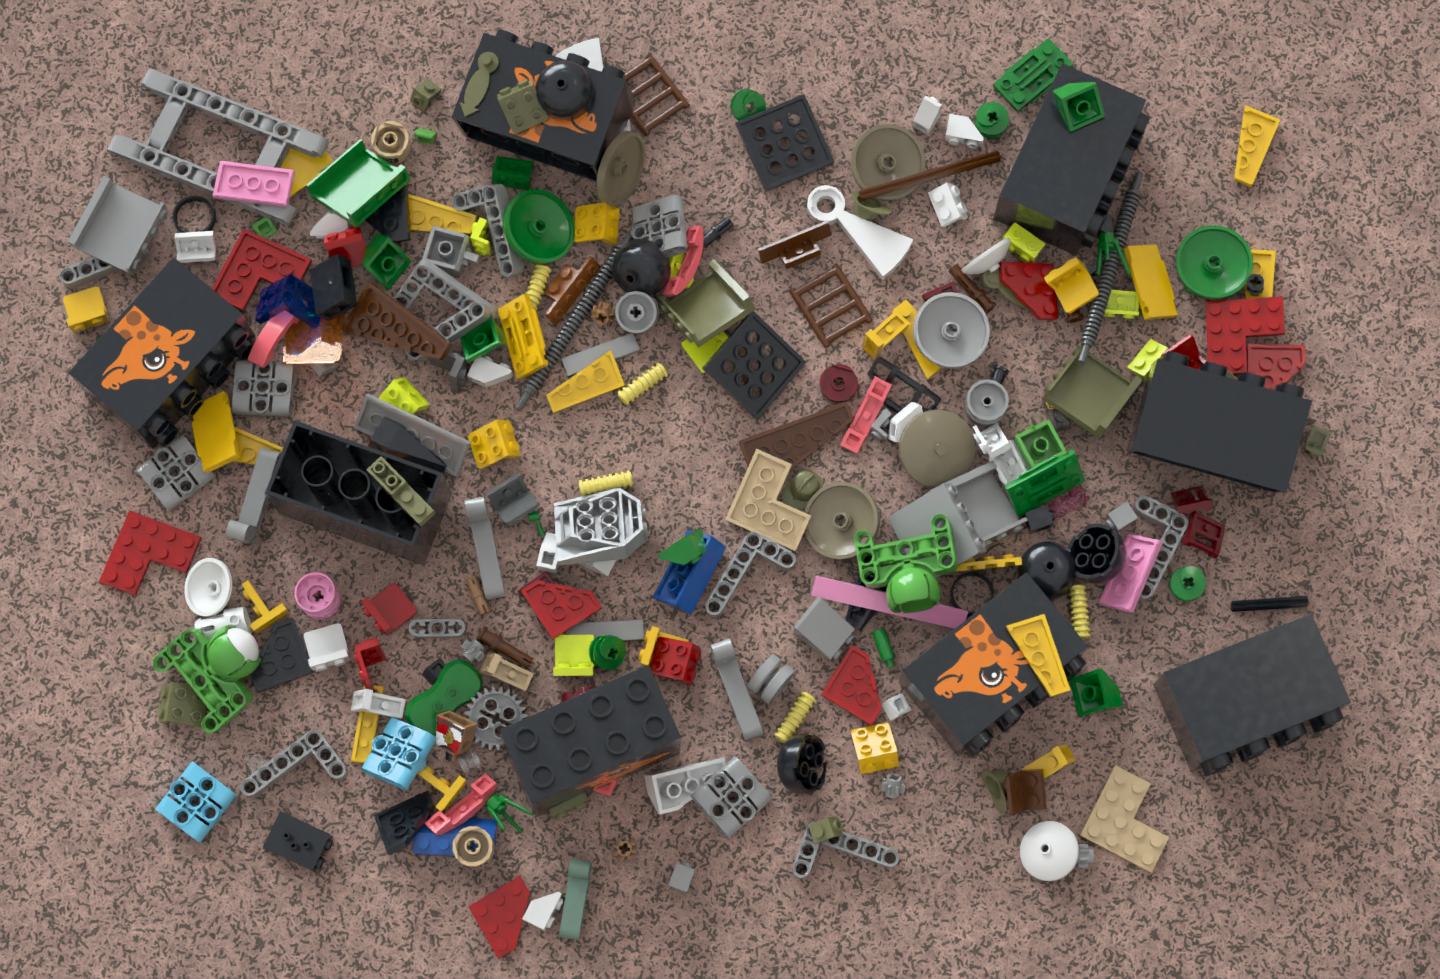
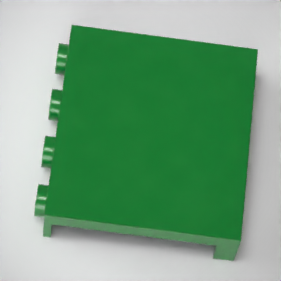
M360 139L306 186L312 199L357 227L410 181V177L406 167L400 164L396 168L366 149L363 140Z

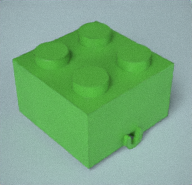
M1049 419L1036 426L1034 424L1029 426L1028 430L1015 435L1013 439L1029 469L1054 456L1058 457L1067 454Z

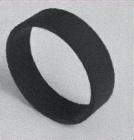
M188 196L177 203L173 210V222L180 233L187 232L178 227L177 214L183 205L192 201L203 202L212 211L210 224L201 232L213 229L216 222V214L208 200L200 196Z
M967 572L960 575L954 581L950 592L953 606L962 609L954 599V586L964 577L976 576L988 584L991 591L990 601L994 598L992 583L986 576L978 572ZM968 611L967 615L972 616L975 612Z

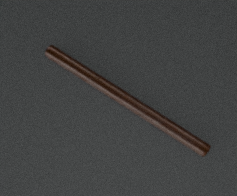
M993 151L859 191V196L862 201L999 162L1001 156L999 151Z

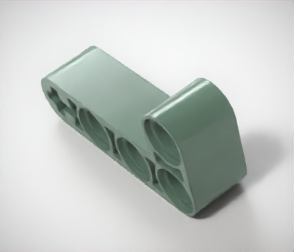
M570 859L569 879L559 932L560 938L580 939L584 917L583 911H585L587 899L586 892H588L592 869L591 861Z

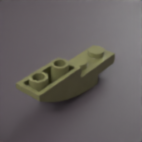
M382 456L366 469L398 505L420 526L424 525L436 514Z

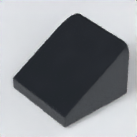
M440 659L436 660L425 668L422 676L433 686L445 664Z

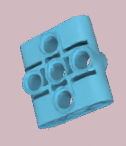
M391 717L382 734L375 737L372 741L373 749L361 769L377 779L403 790H408L417 772H421L426 767V757L437 738L427 731Z
M192 761L180 778L172 783L169 792L155 809L201 843L214 824L220 821L222 814L237 795ZM185 778L190 783H192L194 785V788H192L190 785L184 782L183 779ZM212 781V789L205 791V783ZM181 785L185 786V792L182 795H177V788ZM170 796H174L181 802V804H178L176 801L170 798ZM200 797V804L197 807H193L192 800ZM213 799L215 802H217V803H218L219 805H221L223 808L220 809V808L217 807L215 804H213V803L211 802V800ZM215 809V817L209 819L207 817L208 811ZM183 813H187V821L181 823L179 820L180 816ZM198 816L209 823V826H207L205 823L199 820Z

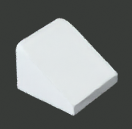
M902 693L886 700L882 704L890 721L911 711Z

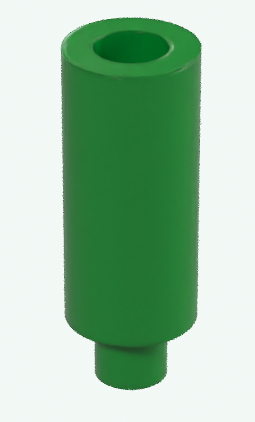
M882 628L872 632L882 663L886 662L887 668L894 667L893 659L896 657L886 629Z

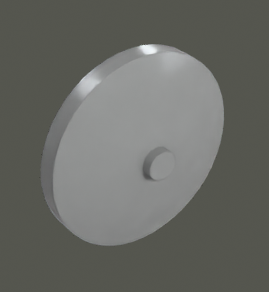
M947 292L931 297L921 306L914 319L913 338L917 349L929 362L942 368L957 369L970 365L981 356L989 341L990 326L984 310L975 300L960 293Z

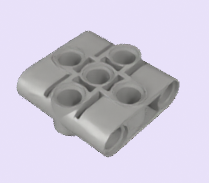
M668 196L632 209L634 227L631 230V235L634 239H646L654 242L660 247L659 250L665 258L688 251L686 232L689 225L685 221L683 198L681 196Z
M237 360L233 386L232 414L258 415L262 418L267 416L291 417L295 363L269 361L266 367H270V370L263 374L261 373L262 367L249 361ZM242 385H249L246 391H240ZM261 386H268V389L265 392L259 391ZM287 386V390L284 393L278 392L280 387ZM260 404L267 405L264 410H258Z
M183 434L166 447L157 449L154 456L136 468L169 512L187 498L193 497L200 488L216 477L212 471L209 473L203 471L201 457L197 455L196 450ZM172 448L178 458H175L169 449ZM165 454L169 455V458H168L167 461H165V462H161V461H160V459H161V457H162L163 455H165ZM192 457L196 458V461H195L194 464H192V465H188V464H187V462H188V460H189L190 458H192ZM153 461H156L162 470H159ZM175 469H180L179 475L173 477L172 472ZM190 475H193V477L199 483L198 485L195 484V482L191 479ZM159 481H164L163 487L156 488ZM186 484H191L192 486L189 491H183V487ZM174 487H176L178 491L181 493V498L173 489Z
M736 756L691 795L693 801L727 839L731 838L748 821L753 819L772 800L767 790ZM716 777H720L723 780L721 788H717L714 784ZM744 779L750 781L751 786L748 790L742 787ZM730 792L736 795L734 803H730L727 799ZM715 805L721 808L720 816H715L713 813ZM743 807L749 810L747 818L741 816L740 811Z

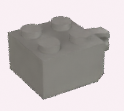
M432 226L422 260L432 262L450 275L461 277L463 267L467 266L468 263L478 265L480 256L471 253L472 249H469L471 240L468 235Z

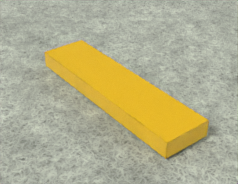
M374 685L375 693L383 694L384 687ZM364 711L359 712L351 762L364 764L373 749L372 741L377 733L378 714Z

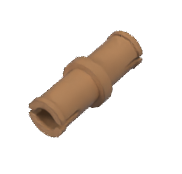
M477 575L465 579L471 592L470 598L474 600L479 616L491 612Z

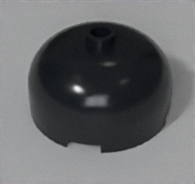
M558 61L547 66L540 73L535 87L538 103L547 115L553 119L567 121L577 119L588 111L592 105L595 90L588 72L579 64L571 61Z
M634 239L625 244L615 255L612 265L613 276L618 286L624 292L639 291L652 296L668 283L671 275L669 259L665 258L659 250L660 247L654 242L646 239Z
M1100 523L1087 525L1076 537L1073 536L1068 546V550L1072 553L1077 565V570L1074 574L1089 583H1105L1116 577L1122 570L1126 561V546L1122 537L1109 526Z
M1051 541L1039 542L1029 547L1022 555V565H1018V577L1020 578L1027 572L1050 601L1065 596L1074 585L1076 580L1074 573H1076L1077 565L1072 553L1063 545ZM1048 563L1052 564V569L1046 567Z
M793 736L783 744L777 758L778 776L785 788L793 793L813 795L816 790L822 788L825 782L827 762L823 763V750L826 748L818 736ZM823 765V773L818 779L817 771L809 770V768H821Z

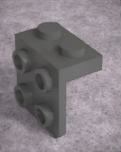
M448 352L444 360L429 357L431 365L450 371L451 391L459 393L461 387L464 388L467 382L465 358L455 352Z
M516 473L485 493L495 511L507 526L516 523L520 518L534 512L539 507V503L528 490L519 473Z

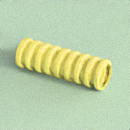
M543 264L535 266L536 270L533 271L532 281L529 282L530 286H528V291L525 293L530 295L533 309L536 311L538 310L537 306L540 304L539 301L542 299L543 290L546 288L545 284L548 282L546 279H549V274L552 271Z
M657 362L655 367H651V370H646V374L642 373V376H638L636 381L633 380L632 384H627L628 387H623L622 391H618V396L625 405H629L630 401L633 402L635 397L639 398L640 394L643 395L644 391H648L649 387H653V384H658V381H662L663 377H668V373L661 363Z
M629 470L627 473H615L613 476L609 474L608 477L603 475V478L598 476L597 479H585L584 482L579 480L582 497L587 494L591 495L592 493L595 494L615 488L624 487L625 489L627 486L633 487L632 476Z
M1073 585L1069 590L1071 591L1069 596L1072 598L1070 599V603H1072L1070 608L1073 610L1071 611V615H1073L1071 620L1074 621L1072 626L1082 640L1089 639L1091 635L1088 633L1090 631V628H1088L1090 623L1087 622L1089 619L1087 614L1089 612L1086 610L1088 604H1086L1087 598H1085L1087 592H1085L1086 586Z
M807 692L800 693L801 697H798V701L794 702L795 706L791 707V712L787 713L788 717L784 718L785 722L780 724L781 728H778V733L774 734L775 738L780 742L785 743L793 737V734H796V729L800 728L799 724L803 723L802 719H805L806 713L810 712L809 708H812V704L816 703L815 698Z

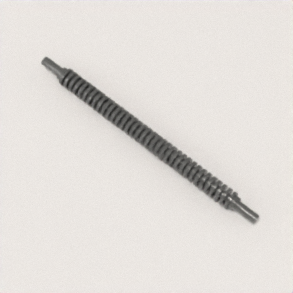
M1136 172L1132 187L1125 193L1113 232L1114 238L1119 240L1122 253L1141 196L1139 186L1143 174L1140 172ZM1115 246L1113 250L1109 251V259H1105L1097 285L1099 295L1092 301L1080 340L1082 342V350L1078 359L1080 364L1086 363L1089 350L1096 343L1121 259Z
M633 227L630 228L623 241L614 246L615 248L612 249V252L606 258L607 260L604 261L599 272H597L586 289V293L580 298L581 301H578V305L575 306V309L569 315L570 317L567 318V321L561 327L559 334L556 335L557 338H554V342L548 347L544 355L548 365L530 375V379L524 384V393L515 405L517 410L521 411L530 396L537 394L541 388L540 386L543 385L542 381L546 380L545 377H548V373L554 368V365L557 363L556 361L560 359L559 357L567 348V344L570 343L569 340H572V336L576 334L575 332L578 331V328L584 322L583 320H585L591 308L597 302L596 299L599 298V295L605 289L604 287L610 282V279L613 277L612 265L614 257L625 244L632 241L631 230Z

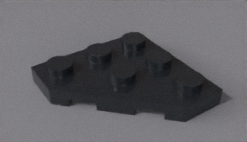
M404 185L365 219L367 223L382 235L388 237L393 243L411 241L407 185Z
M293 618L274 625L259 655L261 662L250 675L258 694L313 673Z
M428 790L374 815L388 855L408 847L434 810L435 805Z

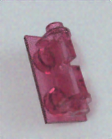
M1074 487L1068 491L1067 495L1053 498L1047 507L1054 509L1053 514L1055 518H1061L1071 512L1068 505L1071 504L1073 509L1076 510L1087 504L1086 501L1089 498L1086 494H1083L1086 492L1085 489Z

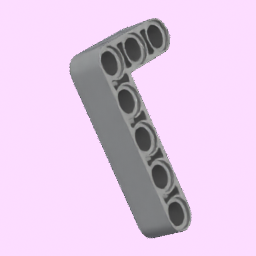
M502 184L486 185L455 194L452 204L457 210L485 206L501 274L505 277L522 274L524 271L523 258L511 248L503 230V215L509 203L505 186Z
M151 248L142 256L141 262L150 258ZM91 257L62 269L59 277L67 288L73 289L118 272L120 269L112 265L102 267L103 261ZM92 268L89 274H84L86 269ZM74 275L71 281H66L68 276Z
M422 260L417 264L394 297V300L408 309L425 285L460 310L467 307V301L471 300L488 305L491 308L490 318L495 319L497 315V310L491 303L428 260ZM420 267H424L428 274H423L420 271ZM435 279H441L443 281V285L437 284ZM409 282H414L417 285V289L412 288ZM451 290H457L459 292V296L453 295ZM399 297H404L407 303H402ZM482 307L477 311L478 316L482 314Z
M473 302L433 329L453 343L488 320L491 316V308L486 304ZM482 307V314L478 316L477 311ZM466 317L467 322L462 326V320ZM448 328H451V333L447 336L446 331ZM404 349L407 356L412 360L423 362L429 358V356L422 354L416 356V352Z
M265 448L260 449L239 520L229 521L226 537L251 544L256 542L255 536L259 533L269 500L265 495V491L281 453Z
M1141 496L1134 504L1135 514L1165 529L1160 539L1163 544L1158 554H1163L1166 557V561L1161 562L1156 558L1151 570L1157 573V578L1152 579L1148 577L1144 588L1149 591V595L1144 596L1141 594L1139 601L1145 602L1151 598L1188 526V519L1184 514H1179L1178 511L1148 496ZM1143 502L1147 504L1148 509L1142 510L1138 504ZM1156 512H1163L1165 514V518L1159 519L1156 516ZM1175 520L1181 521L1182 524H1183V527H1182V528H1177V527L1174 525V521H1175ZM1165 538H1173L1174 544H1167Z
M479 497L465 500V508L471 523L486 600L505 597L489 510L485 498Z
M757 532L748 533L706 602L707 615L710 618H718L722 615L756 556L783 571H791L796 564L794 553ZM751 538H755L759 543L756 546H751L748 541ZM773 548L776 553L769 556L765 553V550ZM740 555H747L749 560L742 563L738 558ZM789 557L793 562L790 565H784L782 559ZM736 571L739 573V577L731 579L728 576L729 573ZM727 588L730 592L728 595L722 596L719 594V590ZM712 604H716L720 609L718 612L713 613L709 610V607Z
M730 638L712 644L711 654L715 660L720 678H722V683L743 733L744 740L747 741L763 735V729L737 665L735 651Z
M311 730L247 777L240 787L244 795L249 798H255L313 754L334 780H344L348 775V769L325 737L319 731ZM318 735L320 737L319 742L312 745L310 743L311 738ZM302 747L304 749L303 754L296 757L294 755L295 750ZM325 751H331V757L328 760L322 759V754ZM286 759L288 761L287 766L284 769H280L278 767L279 762ZM341 766L343 768L342 774L335 776L333 774L334 769ZM270 771L271 778L268 781H263V774ZM252 783L255 784L254 792L247 793V786Z
M807 826L793 864L792 872L797 879L807 878L819 845L889 869L897 865L899 854L894 849L843 832V835L839 837V841L835 844H831L828 840L814 844L812 836L809 834V826ZM855 841L858 848L853 851L849 850L846 845L847 842ZM805 846H810L814 852L812 855L806 856L803 854L802 849ZM868 847L875 848L876 856H867L865 850ZM886 854L894 855L895 862L893 864L886 863L884 859ZM798 865L806 866L807 872L804 875H799L796 872Z

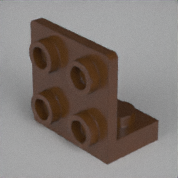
M1043 769L1019 770L1006 776L1004 787L1007 791L1006 807L1009 810L1010 816L1025 810L1047 809Z

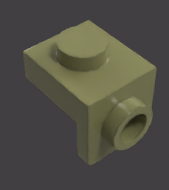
M427 78L414 88L410 102L422 111H425L429 102L436 98L442 89Z
M1314 425L1304 444L1306 453L1317 457V455L1322 456L1332 432Z
M837 816L828 817L808 825L814 844L843 835L842 824Z

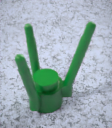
M1113 232L1101 233L1097 243V276L1101 274L1102 250L1105 251V258L1108 260L1109 251L1113 250L1114 246L1126 273L1130 274L1128 264L1119 246V240L1114 238Z
M498 794L493 795L487 801L486 806L501 829L505 830L506 828L498 815H502L518 832H522V829L505 812L507 809L505 804L508 803L531 816L534 813L506 798L503 794L500 796Z

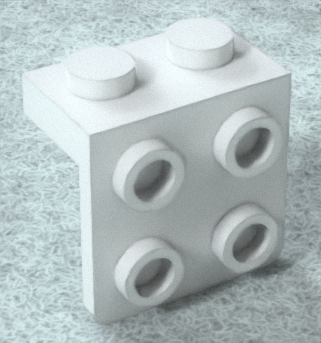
M333 624L304 634L309 655L308 663L313 671H323L332 665H344L346 661L351 660L341 624Z

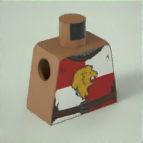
M450 710L436 715V744L438 747L446 750V760L456 761L459 754L470 750L478 723Z

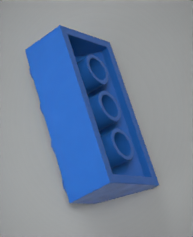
M687 530L685 536L694 531ZM703 534L706 552L701 555L702 559L693 565L691 562L685 565L671 562L652 598L682 613L692 614L726 549L724 544L713 536Z
M470 818L457 828L440 835H435L423 824L414 837L413 853L422 856L455 857L453 840L461 829L468 826H477L484 829L492 837L494 842L492 859H495L497 822L495 819ZM472 843V847H470L469 849L475 852L476 848H478L479 846H477L475 843Z

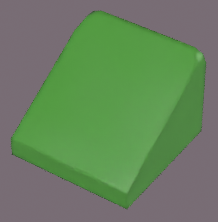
M418 128L414 132L415 139L418 142L433 145L437 131Z
M261 216L250 223L256 234L261 237L268 238L277 232L276 227L267 217Z

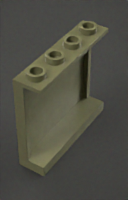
M715 259L708 263L711 272L693 283L690 288L684 289L667 301L660 295L657 296L661 303L659 304L661 311L664 314L668 313L667 316L673 324L676 323L681 333L685 332L690 343L694 342L698 347L756 310L750 296Z
M1077 345L1072 352L1073 358H1067L1062 366L1064 369L1062 371L1059 369L1053 377L1055 381L1053 383L1049 382L1043 390L1046 394L1042 400L1100 439L1135 393L1143 379L1136 375L1133 381H1131L1090 352L1085 364L1078 363L1082 346Z

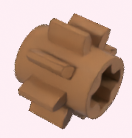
M600 301L598 306L593 305L591 318H595L597 324H604L606 326L608 320L613 322L615 308H612L609 302Z
M629 837L625 841H621L618 838V846L613 845V848L618 851L614 854V857L620 855L621 862L624 861V858L632 861L631 855L637 854V851L632 849L636 843L630 844ZM627 845L630 852H626L624 855L622 854L620 847L624 848V846Z

